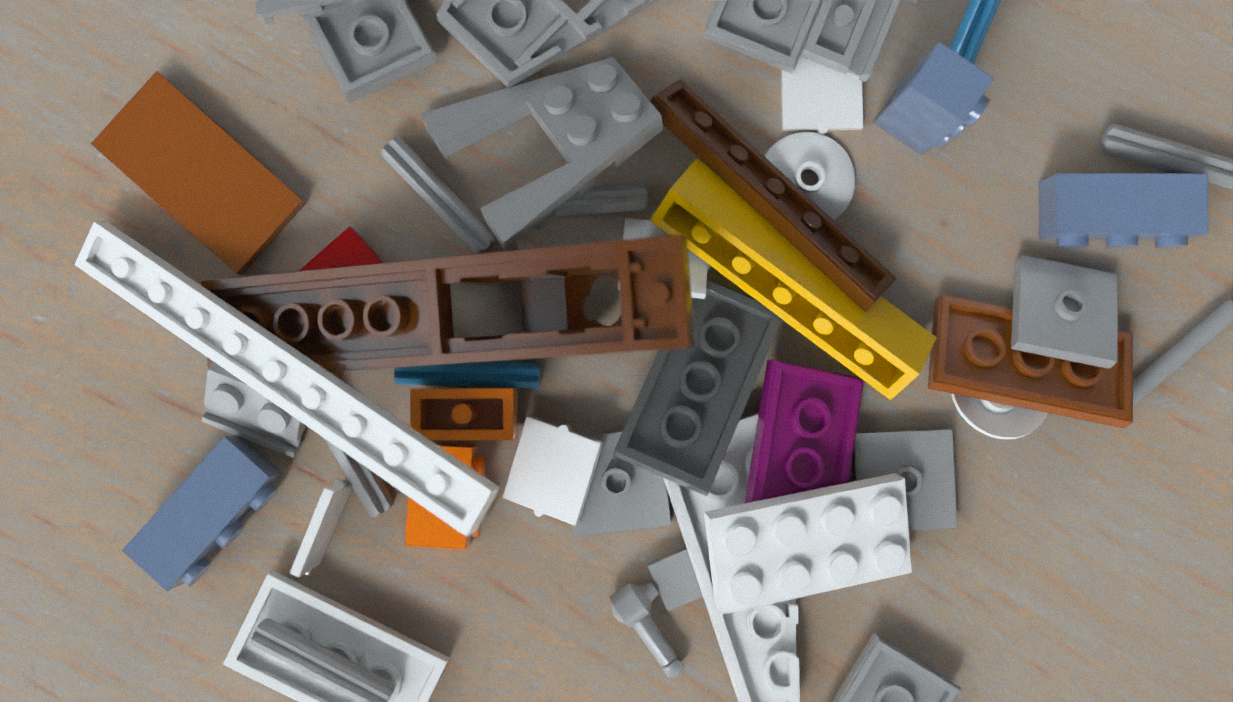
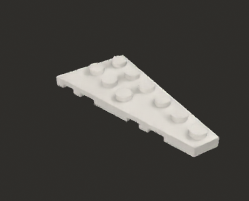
M756 413L739 420L707 496L666 478L663 479L738 702H800L799 658L796 656V624H799L796 599L723 615L715 607L704 512L745 503L759 414Z

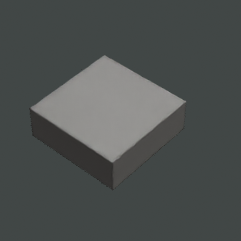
M686 547L647 563L667 612L703 597Z

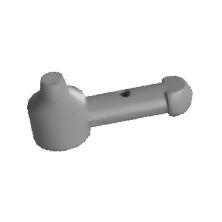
M652 582L643 586L629 583L609 597L613 615L619 622L635 629L668 678L678 676L683 671L684 665L649 616L651 614L652 601L659 594L657 588Z

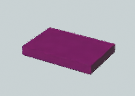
M775 359L767 360L745 503L849 482L864 384L863 379Z

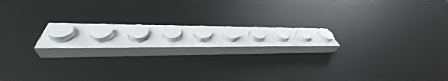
M94 221L76 260L75 265L466 537L476 532L499 491V486L111 224Z

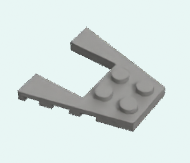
M444 0L436 16L438 22L507 88H510L658 0H590L577 14L562 0Z
M614 57L420 114L426 130L444 158L532 114L567 162L564 166L481 208L486 223L504 251H515L518 249L516 243L518 239L534 226L540 231L557 217L556 208L575 193L580 196L584 195L595 186L594 178L612 163L618 167L664 129L661 114Z

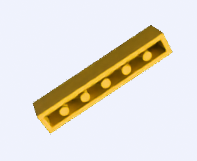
M697 158L671 187L651 217L650 221L667 234L686 235L688 249L888 399L894 398L920 374L937 339L936 336L882 296L866 312L863 311L714 171Z

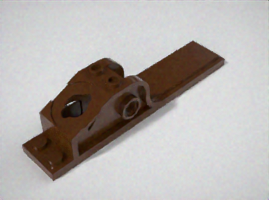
M682 234L201 281V286L328 372L695 347L687 236ZM604 275L614 278L620 284L622 313L619 319L610 326L602 325L597 320H590L584 313V302L590 296L593 284ZM520 283L524 333L454 338L450 285L476 286ZM207 357V366L209 368L214 361Z

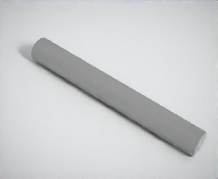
M1226 300L1133 380V407L1233 322V301Z

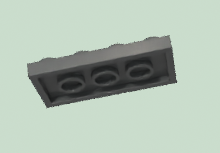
M707 280L705 299L691 298L695 347L658 351L613 451V456L704 496H707L710 492L782 320L760 302Z

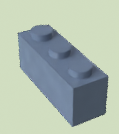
M939 41L898 85L873 123L920 155L924 154L934 145L942 148L951 136L956 138L966 125L971 127L983 113L990 102V99L983 94L994 77Z
M1056 173L1039 182V240H1057V248L1088 247L1089 240H1106V248L1138 247V240H1155V248H1182L1188 246V239L1209 234L1208 174Z
M236 435L224 436L122 551L166 591L184 583L190 587L211 567L212 564L207 558L218 546L225 549L242 533L245 526L240 521L253 508L258 512L276 495L278 489L274 484L284 473L246 439Z

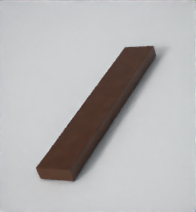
M682 80L676 81L651 98L650 102L662 116L663 125L863 311L866 312L896 281L897 278Z

